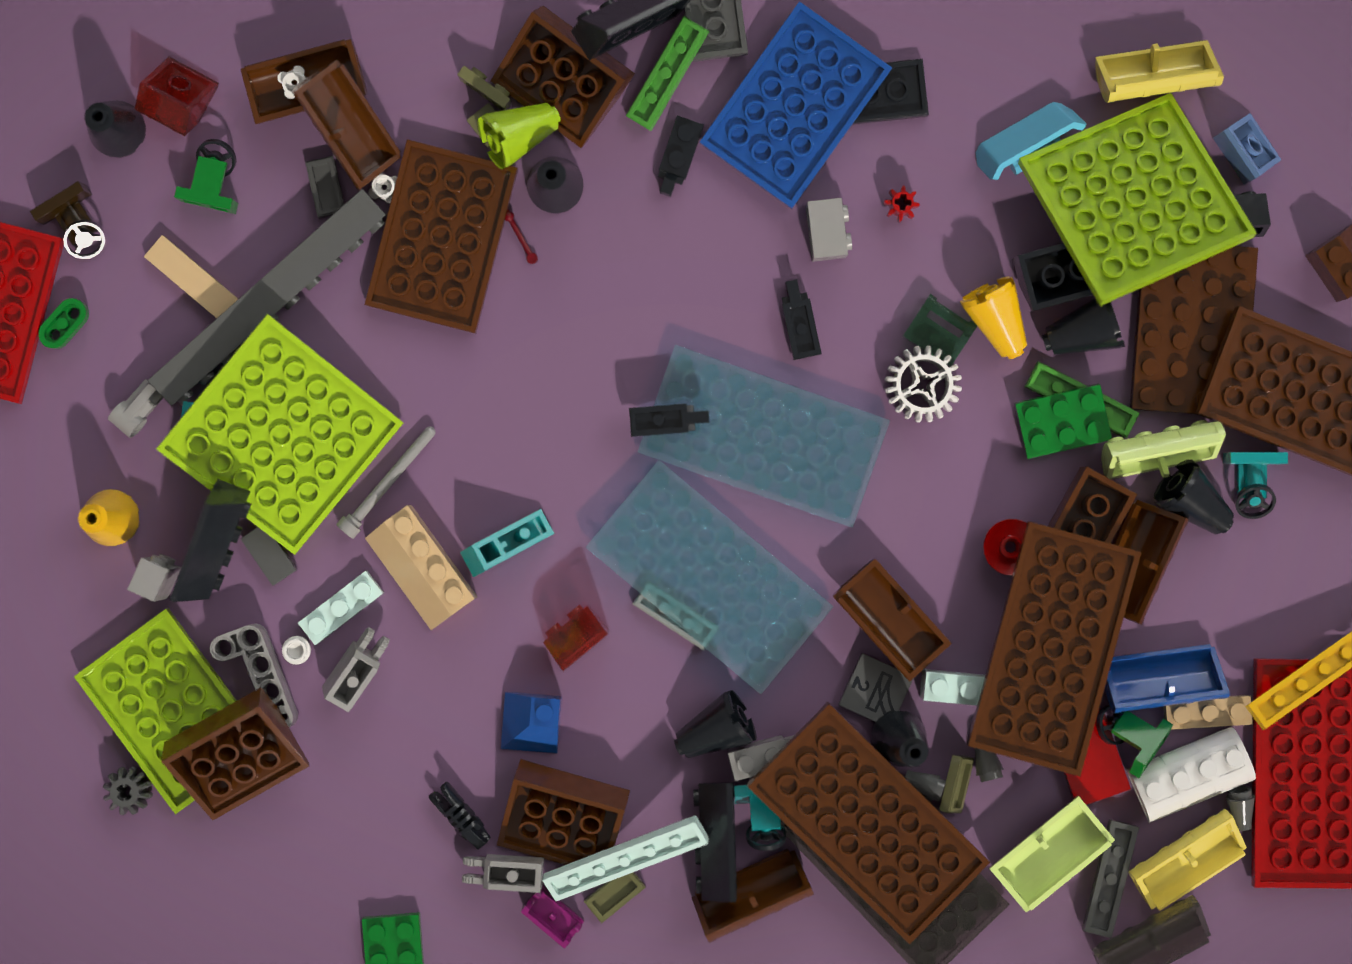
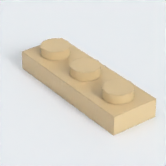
M1229 696L1226 699L1163 706L1164 719L1173 724L1172 729L1253 725L1252 715L1245 707L1251 702V696Z

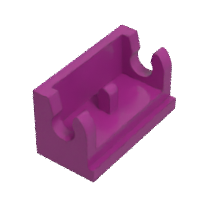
M542 886L540 893L534 892L521 909L522 914L564 949L568 946L575 933L580 931L584 920L561 900L555 901L549 890Z

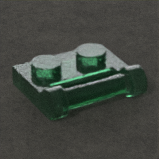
M929 294L902 337L919 346L922 350H925L926 346H931L932 356H935L937 349H941L942 354L939 359L943 361L947 355H950L951 360L946 365L951 367L977 328V325L972 320L968 322L937 302V297ZM931 310L962 331L960 337L955 336L926 317Z

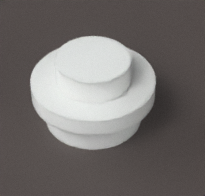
M292 636L284 642L282 654L287 662L301 664L309 658L311 646L304 637Z

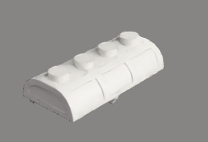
M1233 727L1223 729L1154 757L1140 778L1130 773L1131 767L1126 769L1149 823L1256 779L1252 762L1241 738Z

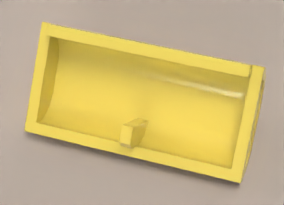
M1208 40L1159 47L1158 43L1152 44L1151 49L1095 58L1098 86L1104 101L1107 103L1221 86L1224 75Z
M1224 809L1218 814L1209 817L1206 822L1195 829L1186 832L1169 846L1161 848L1158 853L1146 861L1138 863L1128 873L1151 910L1157 907L1161 911L1244 857L1246 854L1243 850L1247 847L1233 816Z

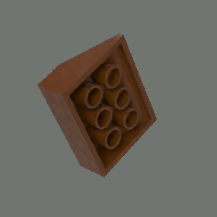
M542 6L531 12L490 81L495 85L497 83L510 93V96L523 106L548 103L550 106H554L560 115L557 131L582 148L622 95L635 73L607 52L589 61L571 32L573 27L548 8Z
M261 687L165 741L161 759L163 765L212 820L217 819L309 767L306 756L278 707Z
M520 759L496 845L532 856L543 857L546 860L564 865L614 847L630 790Z

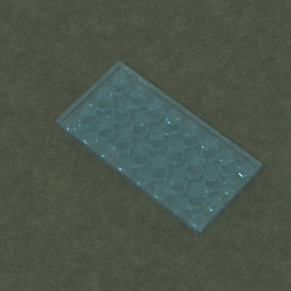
M675 345L654 406L694 405V412L709 411L710 423L695 424L696 431H689V433L643 436L638 453L853 528L890 420Z
M658 460L586 546L597 558L760 694L763 693L834 607L660 460Z

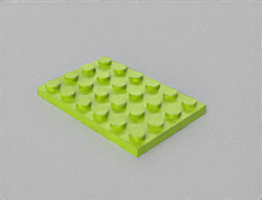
M167 608L75 675L74 678L172 811L177 814L195 800L161 762L164 742L237 700L170 609Z

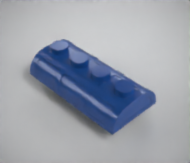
M1210 644L1115 656L1112 659L1104 688L1112 713L1226 699L1230 696L1215 646L1211 647Z

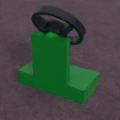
M208 139L197 149V164L191 189L177 186L174 198L180 202L236 214L238 203L231 198L220 196L224 177L228 176L236 166V154L226 142L219 139ZM217 144L225 148L229 153L222 154L215 150L210 152L204 146ZM231 158L232 166L226 171L228 163L224 161Z
M1107 705L1100 710L1097 716L1096 726L1098 734L1107 744L1119 745L1127 742L1140 750L1130 769L1131 774L1140 778L1168 738L1173 724L1163 718L1158 727L1155 728L1131 712L1123 711L1113 713V716L1108 719L1107 725L1103 726V716L1110 709V706ZM1109 730L1120 739L1114 742L1105 735L1104 731Z

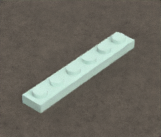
M694 815L543 874L542 881L554 900L559 901L708 844L709 836L697 816Z

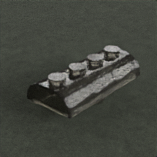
M1191 895L1184 900L1176 901L1171 907L1159 913L1152 914L1147 920L1134 927L1126 928L1121 934L1102 941L1091 951L1097 964H1170L1209 943L1207 937L1211 936L1200 903Z

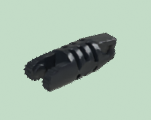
M445 782L440 787L443 796L438 791H434L429 795V799L442 815L447 817L455 830H458V833L465 840H468L479 850L490 840L491 836L483 827L484 824L481 819L475 815V812L468 804L464 803L463 798L451 784Z

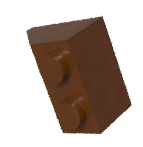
M1351 224L1305 255L1336 302L1346 300L1352 296Z

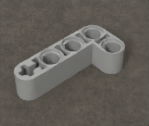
M256 623L250 624L214 638L210 644V653L213 658L219 661H227L242 655L255 690L261 687L268 695L267 685L269 683L277 685L279 689L277 698L270 697L269 695L268 697L274 704L283 700L284 703L277 707L280 713H287L288 719L285 721L289 728L297 722L298 712L265 627ZM250 629L258 634L259 639L255 645L250 644L246 638V634ZM222 640H227L231 644L232 650L229 655L222 653L220 650ZM259 656L265 657L268 660L269 666L266 671H261L257 667L256 661Z

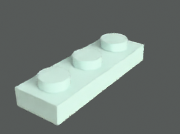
M365 571L299 621L298 624L313 644L317 645L384 594V592L369 572Z

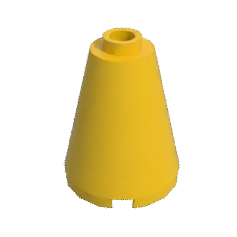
M1008 276L997 279L998 285L993 284L989 286L987 283L966 294L963 300H960V303L1001 357L1007 356L1008 359H1014L1024 353L1023 349L1027 346L1016 285L1013 277Z
M113 489L103 490L94 494L79 512L78 522L93 541L104 546H116L127 542L134 536L139 527V509L132 497L126 493Z

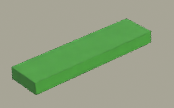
M683 16L627 112L626 116L652 131L709 33L707 29Z
M1038 361L1024 387L1041 396H1046L1086 385ZM1103 394L1110 431L1123 438H1127L1139 412Z

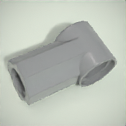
M145 379L126 401L119 403L108 416V420L129 438L134 437L147 422V416L164 398L147 381L148 379Z

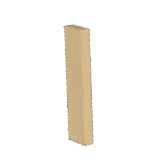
M163 235L144 256L216 318L238 300L234 294Z

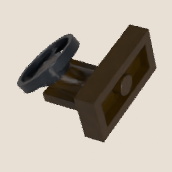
M77 181L29 212L35 221L43 225L56 218L64 231L63 242L68 253L79 259H89L102 251L105 237L100 226L92 222L80 203L92 194L85 184ZM67 237L73 246L77 245L75 251H72L67 245ZM101 240L99 247L95 251L88 254H79L82 247H88L93 241Z

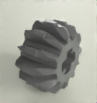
M135 766L130 767L128 771L125 767H120L117 774L111 773L108 775L111 783H105L103 789L110 791V793L103 796V799L105 801L110 799L113 801L109 809L114 810L119 806L120 815H125L128 810L134 815L138 813L139 808L144 809L148 806L145 799L151 798L153 793L146 790V788L152 786V782L147 781L144 783L143 779L146 777L144 771L137 775ZM128 785L132 788L129 796L124 793Z

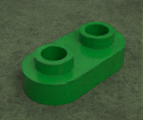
M74 298L64 300L41 325L38 332L41 343L52 349L64 347L87 322L89 318L87 305ZM77 308L79 311V315L77 318L73 319L71 317V312L73 309ZM55 330L60 332V337L57 340H54L52 337V333Z

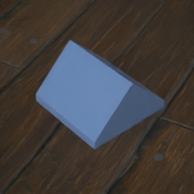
M1251 113L1213 137L1244 185L1281 161V158Z

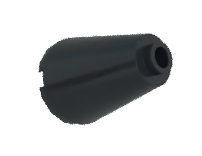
M115 100L94 103L85 112V123L92 144L98 151L109 157L122 158L132 155L145 139L146 125L144 118L133 105L127 102Z
M548 157L542 159L531 169L528 175L527 191L530 199L538 208L549 213L559 214L569 211L578 203L583 192L582 174L578 167L566 158Z
M1096 298L1046 327L1047 333L1042 335L1046 350H1053L1054 355L1125 347L1123 340L1117 341L1122 336L1111 301L1100 306Z
M1185 460L1177 464L1175 467L1178 471L1172 476L1169 474V477L1163 478L1154 493V499L1157 500L1155 502L1156 505L1164 510L1187 518L1190 523L1215 535L1226 533L1234 523V513L1194 460Z
M733 690L724 692L676 733L677 739L674 740L679 754H685L686 757L692 758L751 744V742L755 741L757 735L754 723L751 718L747 720L744 713L747 708L740 697Z
M892 711L880 717L873 725L871 745L892 766L916 767L925 762L928 757L927 734L923 723L917 716L907 711Z

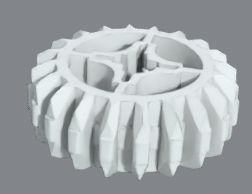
M915 346L913 350L914 356L906 349L903 351V356L906 360L904 361L901 357L896 356L894 361L899 367L891 365L888 367V371L895 375L894 377H885V382L893 383V387L886 388L885 393L894 392L895 397L890 398L888 402L889 404H893L896 401L900 403L895 409L897 413L901 412L904 408L907 409L904 415L905 419H910L912 414L916 413L915 422H921L923 414H925L927 422H932V412L940 419L943 417V412L940 408L947 412L952 410L948 400L954 403L958 402L959 398L952 395V391L960 392L962 387L953 385V381H959L962 377L961 375L952 376L951 372L956 370L958 366L957 364L950 367L946 365L951 360L950 355L944 357L943 360L939 359L942 354L941 349H937L932 356L931 346L925 347L924 354H921L919 346ZM916 361L930 362L940 370L934 374H927L918 366ZM909 366L912 383L906 389L901 390V377L906 367ZM920 376L923 377V380L935 377L926 386L928 391L923 392V389L911 391L920 382ZM944 378L945 391L940 401L937 402L934 386L939 380ZM913 394H919L928 402L930 407H917L906 398Z

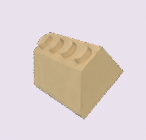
M412 505L405 506L365 538L430 630L477 598L475 592Z

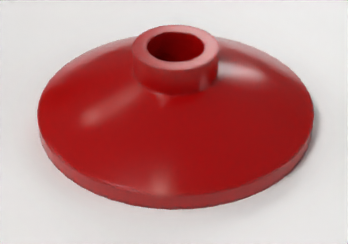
M1005 519L997 522L988 530L983 542V552L986 561L995 571L1013 576L1027 525L1026 522L1018 519ZM1011 541L1014 543L1015 549L1012 552H1007L1005 545Z

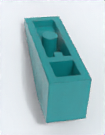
M539 509L461 551L460 554L472 576L475 577L548 538L554 532L544 513Z

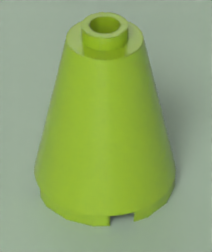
M548 103L491 112L478 118V131L482 143L488 142L491 151L487 152L490 159L498 168L504 169L510 167L558 129V122H560V115L558 110Z

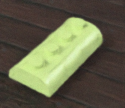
M1200 420L1194 422L1189 427L1170 426L1159 433L1152 434L1150 431H1144L1137 434L1134 438H1112L1104 444L1101 460L1104 476L1109 479L1160 470L1163 478L1169 477L1168 468L1175 467L1185 460L1200 462L1217 458L1226 436L1225 430L1219 421L1208 423L1207 420Z
M1076 796L1053 817L1049 818L1015 848L989 867V869L1027 913L1030 909L1032 911L1107 850L1115 839L1081 798Z

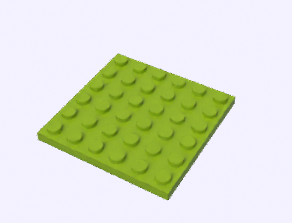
M1171 93L1019 158L1018 165L1100 306L1250 240L1256 235L1255 229Z
M267 313L156 449L210 491L217 479L251 491L247 502L252 503L247 519L295 555L402 426L403 421Z

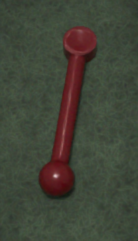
M508 210L505 221L510 223L525 250L528 263L535 264L538 261V256L532 253L514 221V213Z

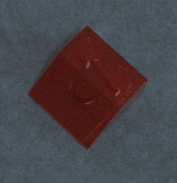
M169 56L139 84L135 110L186 136L200 122L219 83Z
M579 604L567 614L570 619L562 626L557 622L545 632L548 638L543 643L563 671L609 634L610 630L589 604L584 608Z

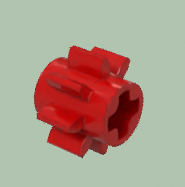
M904 185L898 193L891 189L889 195L892 197V200H885L883 202V205L890 208L886 216L889 217L892 214L898 216V223L902 221L905 215L912 219L914 214L911 209L920 206L919 203L913 200L916 191L911 194L905 192L906 188ZM900 198H903V202L908 204L903 211L899 210V205L895 204Z

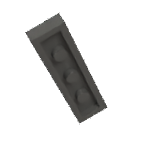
M1109 819L1107 831L1115 841L1111 843L1107 850L1100 854L1082 930L1112 938L1139 827Z

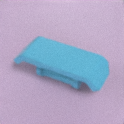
M1052 102L982 142L976 151L977 166L992 180H998L1003 169L1007 166H1010L1012 172L1017 175L1022 172L1018 165L1019 158L1060 141V136L1071 129L1083 131L1087 123L1072 109L1061 103Z

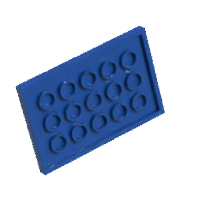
M799 1L705 133L700 144L792 209L890 73L892 67Z

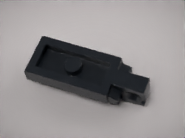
M680 116L676 117L659 167L658 177L664 179L660 194L671 197L675 184L682 185L683 181L686 180L704 124Z
M797 279L786 281L787 297L781 298V306L793 360L821 355L810 298L808 299L807 292L800 293Z
M674 404L629 408L631 437L689 433V431H696L695 424L710 423L709 411L694 412V405Z

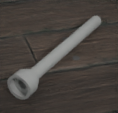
M433 427L425 428L352 515L349 513L338 521L336 525L352 539L357 536L361 531L359 528L364 517L434 437L436 431Z

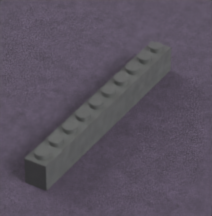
M363 189L360 190L147 381L171 406L177 401L182 405L183 401L188 400L194 394L190 389L198 382L202 386L215 375L212 370L219 363L224 366L234 354L233 351L247 339L267 313L277 320L279 317L275 314L283 306L287 310L300 300L297 294L306 287L310 291L321 281L318 275L326 268L330 272L343 261L339 256L347 249L351 253L364 242L361 237L368 230L374 234L385 224L382 218L386 214Z

